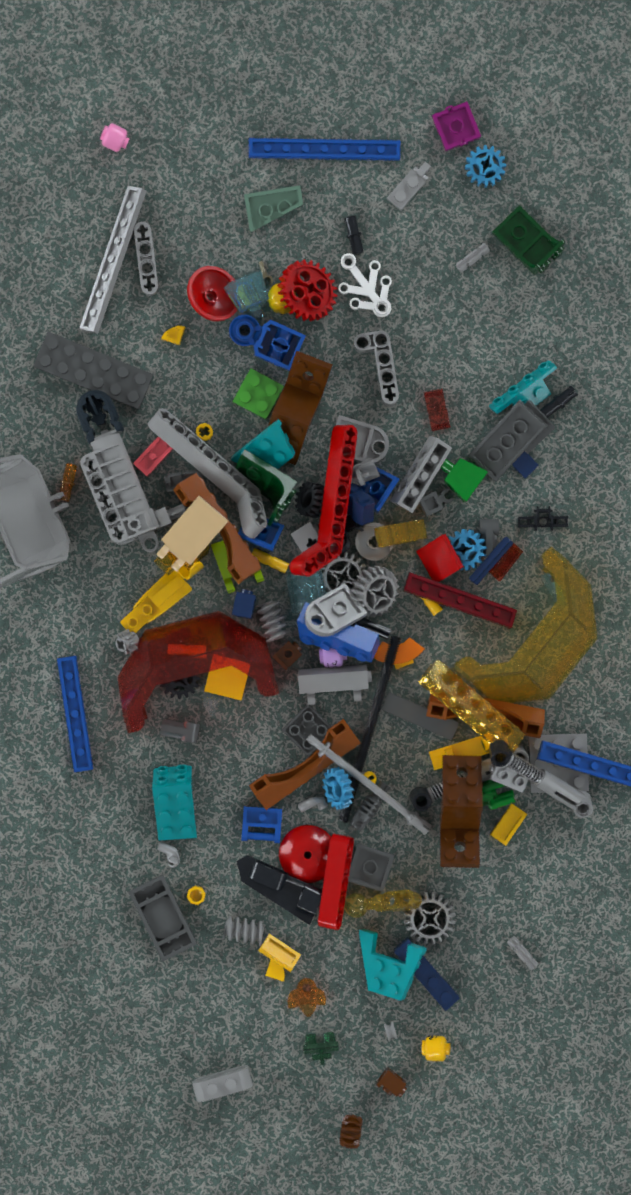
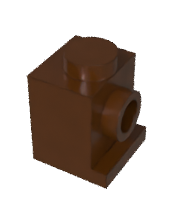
M288 641L272 657L287 670L302 656L300 653L302 648L295 641L293 643ZM288 650L292 652V657L290 658L285 657V652Z
M389 1067L385 1069L376 1081V1086L380 1087L383 1085L382 1089L390 1096L394 1094L401 1097L407 1089L405 1087L407 1085L406 1081Z

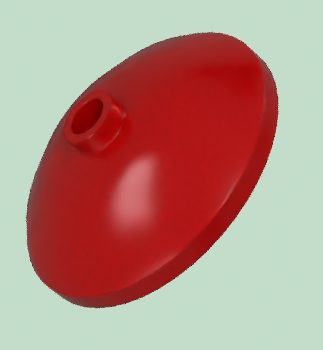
M204 266L191 275L187 285V295L190 304L199 315L211 321H224L232 317L239 308L235 297V290L238 284L227 271L216 266Z
M302 825L289 831L283 838L279 848V860L283 870L289 876L305 883H313L325 877L331 836L322 828L314 825ZM306 851L311 852L310 858L304 857Z

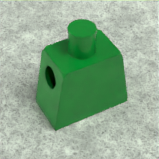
M462 458L455 465L448 459H445L440 469L448 474L444 482L465 503L488 473L486 470Z

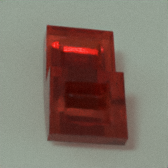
M443 389L423 392L431 431L451 428Z

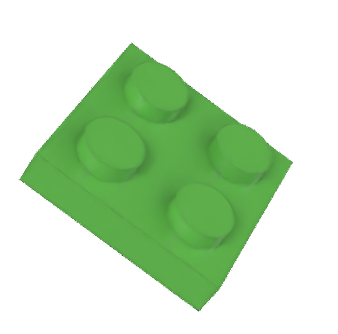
M250 368L233 403L267 420L284 386Z

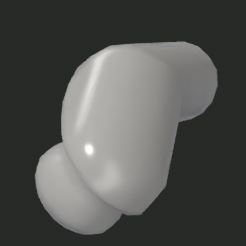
M310 797L299 803L298 808L301 812H304L317 805L319 810H323L328 804L324 797Z
M161 841L157 850L165 853L168 859V866L175 868L180 863L178 850Z

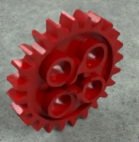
M304 259L300 263L296 261L290 264L282 272L283 275L279 277V280L282 282L277 285L282 289L278 292L279 295H283L280 302H286L284 309L289 307V314L295 312L296 319L302 316L303 321L309 318L310 322L315 319L318 321L328 315L333 310L332 306L336 304L333 299L337 297V294L333 293L337 287L332 286L335 280H329L331 273L325 274L326 267L319 269V263L313 266L312 260L306 263Z

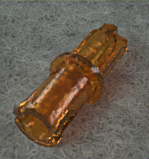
M67 463L65 466L63 479L60 480L62 482L60 492H63L65 496L59 500L70 502L72 487L75 485L73 483L77 469L75 464Z

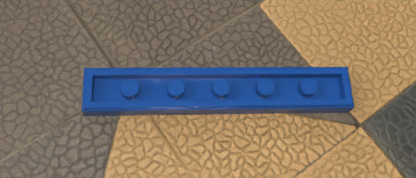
M77 656L57 658L74 772L93 770Z
M541 741L537 760L631 787V766Z

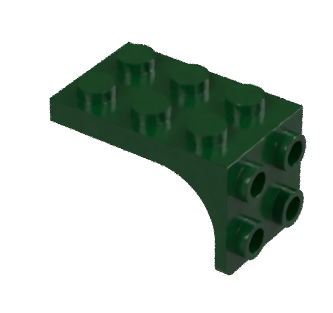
M520 205L492 231V234L534 276L538 272L542 274L549 267L550 260L553 259L555 261L565 249L563 247L565 244L563 239L561 241L554 239Z
M244 450L235 468L257 486L261 494L272 503L274 511L267 523L268 526H271L273 522L277 523L283 514L282 512L291 503V499L297 491L294 489L297 481L258 458L255 454Z

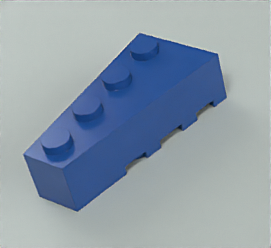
M305 602L297 619L300 641L307 645L318 646L326 651L332 648L337 650L342 656H351L359 661L372 663L380 645L378 633L355 624L332 636H318L306 626L305 612L309 603ZM317 618L311 620L314 625L322 624Z

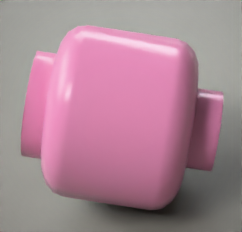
M115 124L105 125L100 136L102 145L115 152L120 151L121 148L125 149L129 138L126 137L127 130Z

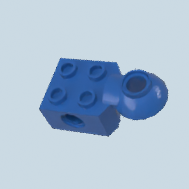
M246 314L234 318L229 327V334L233 342L241 346L252 345L254 356L287 371H290L296 351L300 350L306 336L273 320H269L260 326L254 317ZM243 325L248 326L250 329V333L247 336H243L239 332V328Z

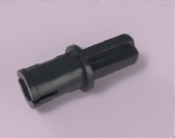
M356 216L346 217L344 221L353 255H359L363 253V247L360 238L362 234L359 232Z

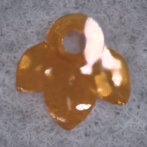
M303 978L299 981L297 988L290 992L288 1008L291 1009L299 1006L301 1011L307 1017H310L316 1009V1004L326 1005V995L323 990L316 987L312 979ZM305 984L310 985L309 991L303 989Z

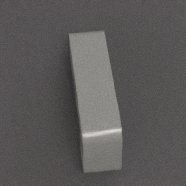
M374 331L357 335L354 339V349L358 353L374 352L382 403L386 406H394L398 401L399 392L389 334L385 331ZM384 337L386 343L379 345L376 343V338ZM363 339L366 340L368 345L365 348H360L357 342ZM386 355L389 358V362L382 364L379 361V357ZM390 374L392 381L386 383L382 380V376ZM391 387V395H395L392 401L385 398L388 394L387 388Z

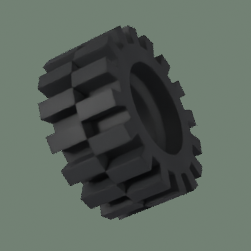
M307 481L302 484V487L298 488L300 492L296 493L298 498H295V502H297L295 508H298L297 512L300 515L312 518L320 517L324 485Z

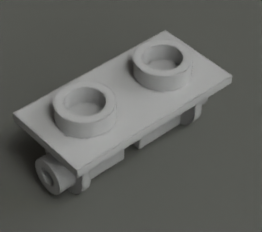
M491 764L489 767V771L492 774L491 780L523 793L528 782L527 778L511 770L508 766L497 767Z

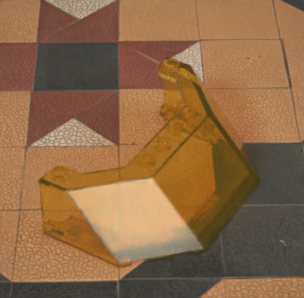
M551 546L540 557L545 566L542 571L555 581L557 601L509 662L481 665L471 657H463L451 668L489 699L509 703L550 699L597 640L591 584L563 555Z

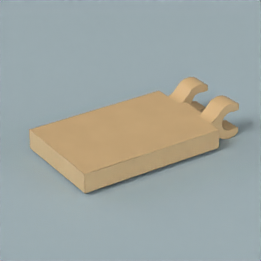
M198 496L163 536L161 541L165 544L156 555L161 559L169 551L178 559L171 567L177 572L185 562L190 565L226 525L228 520L202 497Z

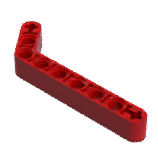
M336 425L332 430L317 543L291 561L289 568L293 575L311 576L337 558L342 552L357 442V429L353 425Z

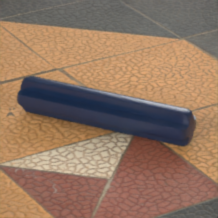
M504 537L469 579L475 585H478L511 548L513 542L508 537Z

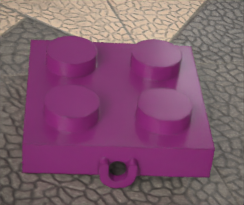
M468 102L454 107L450 105L444 111L432 115L445 152L459 146L462 147L465 144L468 145V143L481 138Z

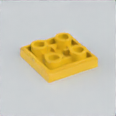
M213 654L204 691L242 701L251 663Z

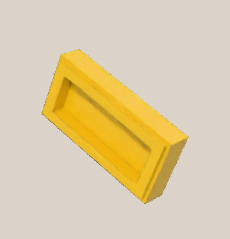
M510 804L490 835L506 846L527 816V813L514 804Z
M268 934L258 950L289 972L292 971L301 956L300 953L271 934Z

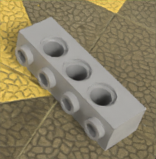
M429 436L390 501L413 514L452 447L436 437Z

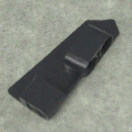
M249 855L236 861L243 883L308 925L311 924L321 901L322 889L293 878L284 870Z

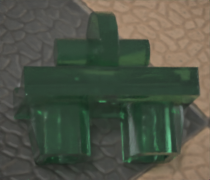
M334 1032L323 1033L324 1043H317L316 1034L305 1035L304 1054L319 1053L312 1055V1060H320V1064L325 1065L324 1059H332L331 1053L323 1052L339 1051L338 1041L335 1039Z

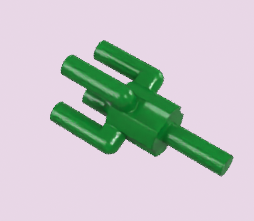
M491 779L482 782L483 806L488 805L489 809L494 810L515 803L514 792L510 790L497 795L496 789L505 785Z

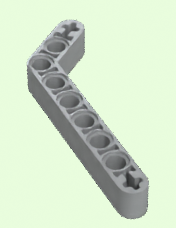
M160 408L148 422L149 428L237 503L243 533L249 538H256L267 526L261 492L258 487L166 409Z

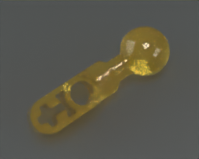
M411 890L389 891L367 899L362 894L353 893L345 899L344 909L350 917L360 918L368 910L373 909L377 912L417 909L422 903V898L420 894ZM394 897L395 902L390 906V899ZM412 897V900H409V902L403 901V899L407 900Z

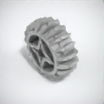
M344 552L343 558H340L339 555L337 559L332 560L326 567L320 569L324 571L323 573H317L318 577H323V580L317 581L318 584L324 583L320 591L327 589L325 594L332 591L327 583V574L336 579V589L340 583L338 581L340 578H337V575H342L346 569H348L346 572L348 580H344L341 585L349 584L354 586L353 582L356 580L349 575L351 566L353 565L358 574L362 575L361 569H364L366 565L362 564L359 566L360 558L355 562L353 561L355 554H352L349 559L347 558V552ZM347 562L341 571L330 569L336 563Z
M368 566L367 570H362V575H356L358 579L353 582L354 588L350 590L354 594L352 599L359 601L361 607L366 610V616L375 618L376 616H382V613H388V608H393L392 603L396 601L395 596L399 594L396 589L400 586L396 583L398 579L394 577L393 572L387 568Z
M424 892L425 898L423 899L420 894H417L419 901L416 902L412 898L410 901L414 904L413 907L408 904L406 905V908L411 910L410 912H404V916L409 917V919L404 920V924L410 923L406 930H414L410 934L411 937L418 934L417 942H420L422 937L424 938V944L428 943V939H431V943L435 944L434 938H438L439 942H442L441 935L443 934L448 938L449 935L445 931H453L449 924L456 923L455 920L450 919V917L456 916L455 912L449 913L453 906L449 905L446 907L449 900L445 899L441 902L443 898L441 894L437 899L435 898V892L431 893V897H428V893ZM429 902L438 904L432 910H426L421 905ZM444 909L446 918L442 927L437 921V916ZM416 910L422 914V920L417 927L414 924ZM423 911L426 914H434L433 919L437 925L433 922L430 923V921L429 923L425 922L426 917ZM427 926H433L438 930L431 934L421 932Z

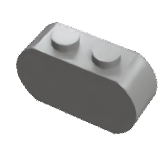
M247 1065L199 1077L192 1081L197 1102L230 1095L253 1086Z

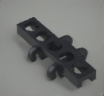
M537 506L536 510H534L536 516L518 517V527H534V531H537V527H550V531H553V527H568V516H551L553 510L550 506H548V509H539ZM539 513H548V517H539ZM541 518L546 519V525H540L539 520ZM526 519L528 523L521 525L520 520ZM531 519H534V524H530ZM565 519L566 523L559 524L558 520Z

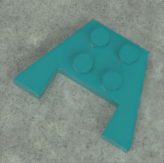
M360 929L359 937L368 991L399 1001L404 1000L413 982L414 973L419 968L420 960L425 955L427 948L413 943L408 944L405 962L376 953L378 933L367 929Z

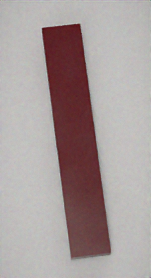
M411 572L408 573L403 589L404 592L509 629L512 628L517 613L516 609Z

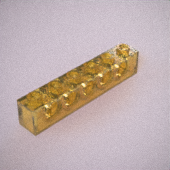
M439 659L427 668L418 681L488 743L491 744L495 740H503L508 744L509 749L514 752L524 738L525 734L518 726L510 722L504 714L496 710L489 701L481 697L475 689L467 685L460 676L452 672Z

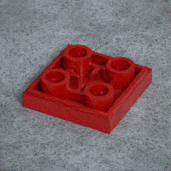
M446 534L439 536L416 551L429 576L434 581L440 582L464 568Z

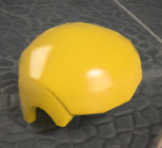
M274 284L268 292L270 308L275 313H289V307L284 309L286 302H280L283 295H279L278 292L282 289L277 286L278 284Z

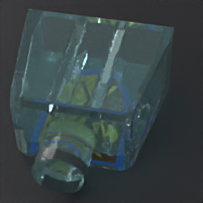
M261 270L229 282L224 287V290L240 313L250 310L255 319L265 315L261 305L269 300Z

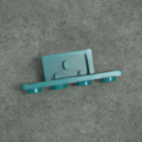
M549 360L541 363L535 371L525 375L518 384L511 386L506 393L495 398L489 405V408L498 414L510 404L514 406L519 400L525 404L529 399L537 406L551 395L543 379L557 369L556 365Z

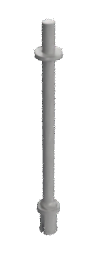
M311 734L307 737L306 740L319 750V757L325 754L406 817L407 824L413 825L424 835L429 832L427 829H431L432 825L421 818L417 811L410 812L329 749L331 743L327 742L324 745Z

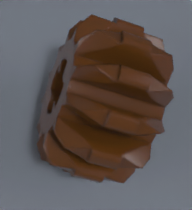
M345 1115L343 1117L340 1133V1145L349 1149H357L359 1147L363 1124L361 1117L357 1115Z

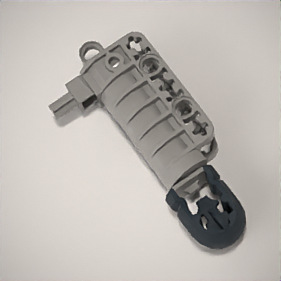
M88 391L79 398L76 412L83 431L87 433V441L92 445L94 451L81 458V468L111 540L122 546L139 539L142 548L146 552L153 553L159 548V540L155 532L172 525V520L181 517L186 511L185 507L181 504L169 510L163 507L156 511L150 508L120 434L124 431V427L118 421L119 415L113 401L103 391ZM103 407L106 413H109L111 417L110 422L115 427V430L109 432L106 429L101 431L100 436L95 437V431L91 428L89 421L91 420L96 423L97 426L105 424L107 415L106 413L102 414L101 408ZM85 409L87 410L88 413H92V415H93V418H92V419H91L90 416L85 412ZM91 461H93V464H92L93 469L96 470L97 472H93V471L89 468ZM97 479H102L101 485H94ZM103 492L107 496V503L109 506L111 505V508L104 505V497L100 493ZM116 514V520L109 522L110 515ZM118 527V530L123 533L121 535L122 539L119 540L117 538L119 534L114 528ZM151 538L156 541V546L153 549L145 547L147 539Z

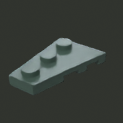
M300 185L244 194L250 233L303 205Z

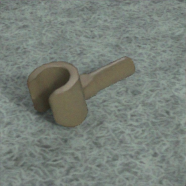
M260 261L259 266L262 278L259 284L264 287V279H267L270 286L273 284V278L267 275L264 263Z

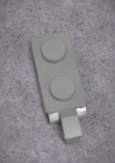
M425 161L419 169L416 166L413 170L411 169L390 193L387 200L402 211L428 179L426 174L431 169V166Z

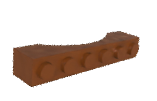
M197 473L178 483L173 489L184 506L189 507L200 496L228 520L227 513L224 509L220 508L213 493L209 492L205 481ZM228 520L219 533L227 550V569L239 585L256 574L261 569L258 558L250 552L247 542L239 536L236 526Z
M431 687L426 716L442 720L462 716L486 718L502 723L521 735L540 739L544 727L545 709Z
M344 719L328 729L322 741L324 745L327 742L331 743L329 749L340 757L361 744ZM317 749L309 758L296 767L275 774H264L249 786L256 798L267 810L291 794L295 789L308 782L312 777L322 772L334 761L325 754L319 757V750Z

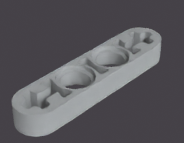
M139 222L134 227L141 289L145 295L153 296L158 292L159 286L152 231L148 223ZM142 226L148 229L145 232V238H150V241L143 240L138 242V240H142V235L138 232ZM142 245L150 246L151 249L148 254H141L140 248ZM144 264H151L153 270L150 273H144L142 271ZM154 276V278L150 279L151 284L155 285V287H153L152 291L149 292L148 289L145 288V286H148L147 278L143 280V277Z

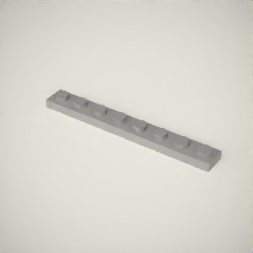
M128 186L79 327L83 331L99 333L147 192L143 188Z

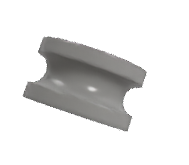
M391 1022L390 1025L384 1024L388 1041H391V1038L398 1039L394 1023Z

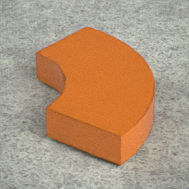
M409 637L405 642L398 645L394 664L406 663L415 659L425 648ZM382 641L374 659L386 662L384 659L387 657L385 655H388L386 652L390 645Z

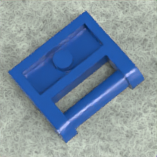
M244 806L242 841L249 839L280 843L282 809L269 808L266 810L264 807ZM248 826L275 828V833L248 832Z

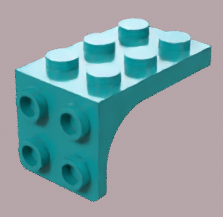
M181 764L174 767L160 766L153 770L152 790L158 841L197 838L192 790V766Z

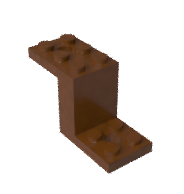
M296 351L286 384L274 407L268 425L269 427L278 419L281 421V429L283 433H287L289 443L295 450L294 457L288 461V463L293 465L297 464L306 434L320 405L333 364ZM305 372H311L313 376H309Z
M443 755V793L440 809V867L479 868V827L483 808L481 756ZM463 771L467 776L459 777L457 773ZM457 845H462L465 848V850L459 852L455 850L454 847Z

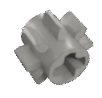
M127 629L117 634L118 639H116L115 644L119 651H125V654H129L138 649L136 645L139 643V637L135 632H130Z

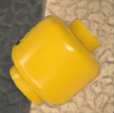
M429 1035L426 1037V1040L422 1041V1055L425 1056L426 1060L444 1061L446 1055H450L451 1046L450 1043H447L444 1036Z

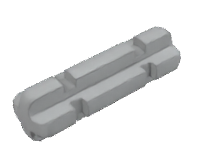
M485 243L481 244L478 249L465 256L464 260L457 262L456 268L460 272L465 271L468 268L467 266L470 267L481 259L482 255L485 256L489 253V247Z
M515 936L507 941L508 945L514 948V952L524 963L526 962V966L530 970L538 966V962L531 958L532 955L522 944H519V940Z

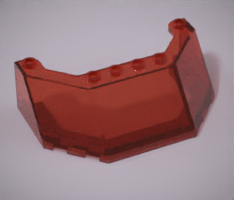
M220 611L145 630L139 639V643L136 645L138 649L131 653L117 677L122 712L128 733L140 731L144 727L145 719H148L145 704L157 685L233 666L254 678L258 691L263 696L280 694L266 638Z

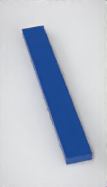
M249 138V158L400 161V140Z

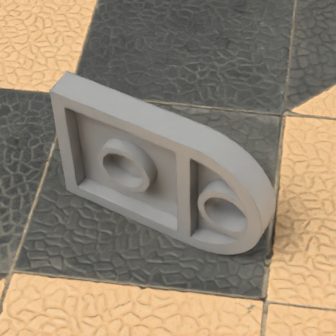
M339 415L336 425H353L357 429L354 460L363 462V460L372 458L374 463H377L386 456L389 449V440L381 428ZM377 442L383 443L385 446L384 451L376 452L373 448L374 444Z
M343 584L308 605L305 612V623L314 634L327 637L366 617L367 612L361 607L359 601L353 600L354 594L346 584ZM317 618L322 624L314 625L311 620Z

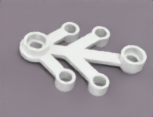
M351 253L344 254L341 258L342 267L350 270L361 287L343 282L339 285V292L342 295L351 293L369 296L372 302L360 301L358 298H352L350 300L351 309L373 310L374 314L381 318L388 316L391 312V304L387 300L392 279L389 276L381 278L380 284L382 289L379 298L375 292L377 274L381 268L380 263L376 260L370 262L368 282L357 268L355 256ZM347 259L352 261V264L349 266L345 264ZM374 263L378 264L379 266L376 270L372 269L371 265ZM383 279H388L390 283L384 285L382 281ZM341 286H347L348 290L346 292L341 291ZM358 301L359 305L357 307H353L352 302ZM384 305L386 309L379 311L378 307Z

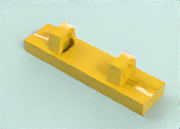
M500 729L429 751L434 770L442 768L443 755L482 756L489 754V746L493 741L503 740L506 742L503 730Z

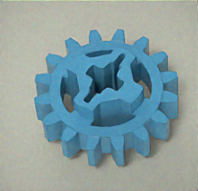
M484 145L483 150L478 146L476 147V153L474 151L470 152L471 157L466 158V162L469 164L465 165V169L469 170L466 176H472L471 183L476 180L478 187L481 183H484V187L487 188L488 183L495 186V180L501 181V176L505 175V171L502 169L506 168L507 164L502 163L505 156L499 157L500 150L494 152V146L489 150ZM489 160L488 167L483 173V165ZM473 167L478 170L479 175L475 173ZM490 174L494 175L490 178H485V176H488Z
M462 529L461 533L455 531L456 537H449L451 545L456 554L460 556L461 563L466 571H470L471 567L478 568L476 563H482L481 557L487 556L483 553V550H486L487 547L482 546L485 539H479L481 534H474V530L470 529L468 532L466 529ZM467 547L472 548L468 551H465V553L461 552L462 550L467 549Z
M340 767L327 769V772L324 773L325 778L322 779L324 782L322 787L326 791L324 795L328 799L327 802H331L332 808L336 807V810L349 807L354 796L352 795L353 788L350 786L352 781L348 778V774H344V769H340Z

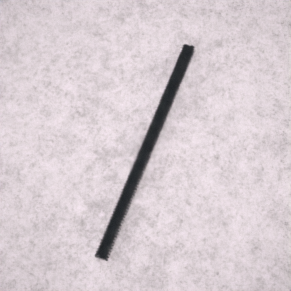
M394 635L391 636L392 639L390 640L392 641H389L390 646L388 647L390 648H387L386 654L388 655H385L387 657L384 659L386 662H383L385 664H383V669H381L383 671H381V676H379L381 678H379V683H377L379 685L376 687L375 699L371 703L373 706L369 710L371 713L367 717L369 720L365 724L366 729L363 731L364 736L361 738L362 743L359 745V752H357L359 754H357V759H355L357 761H354L356 763H354L355 766L353 767L361 774L396 659L395 654L398 652L397 647L400 645V637ZM352 776L350 777L352 781L350 786L353 788L352 795L355 798L359 781ZM352 804L341 810L342 812L338 816L340 819L338 820L348 823Z

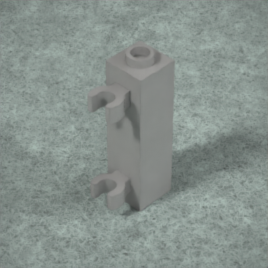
M367 664L333 668L298 669L299 694L307 693L308 705L316 704L315 693L353 690L354 701H362L361 689H369L368 682H372L371 671H367Z

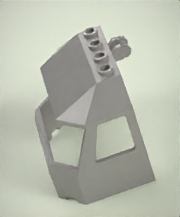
M21 454L0 458V532L14 564L20 567V569L0 579V588L39 575L66 561L68 558L70 538L58 512L68 508L69 505L66 502L55 507L53 502L65 495L63 492H59L51 496L40 470Z

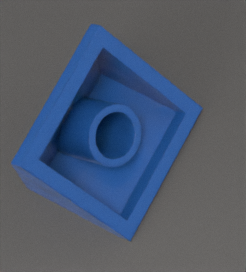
M376 467L380 477L369 480L360 487L364 493L374 499V511L379 513L399 482V478Z
M273 522L271 526L267 525L254 539L247 537L243 533L242 526L238 534L242 540L273 553L284 525Z

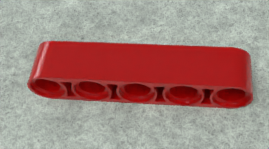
M339 834L331 836L318 916V925L320 927L337 931L341 927L354 847L353 837Z

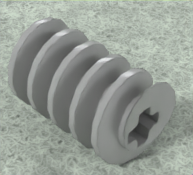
M269 601L255 606L261 607L257 611V614H263L259 620L266 622L262 625V629H268L264 636H270L266 643L282 639L288 633V630H282L286 623L279 622L284 616L277 615L282 611L281 608H275L279 601Z
M229 916L225 923L223 939L228 935V939L231 941L235 936L236 942H239L243 937L244 943H247L250 938L252 945L258 940L259 946H261L264 931L262 921H259L258 925L255 926L253 919L248 924L247 918H244L243 922L240 923L239 917L232 922V916Z

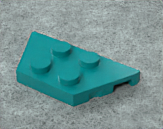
M278 419L233 454L231 460L237 463L242 452L247 450L266 463L271 464L274 468L279 469L294 457L295 450L289 443L287 433H283L281 429L282 423Z

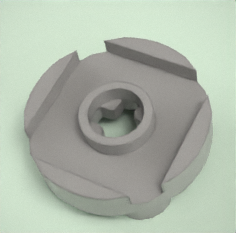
M369 523L363 526L364 531L361 532L359 530L355 539V546L360 556L369 561H380L387 557L394 543L393 536L388 528L380 523ZM372 537L380 540V544H377L376 547H372V544H369V540H372Z

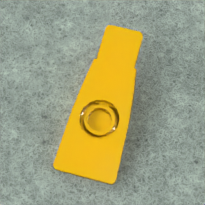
M171 568L138 600L133 610L120 623L126 630L129 629L130 632L137 633L145 624H149L191 592L192 588L178 572Z

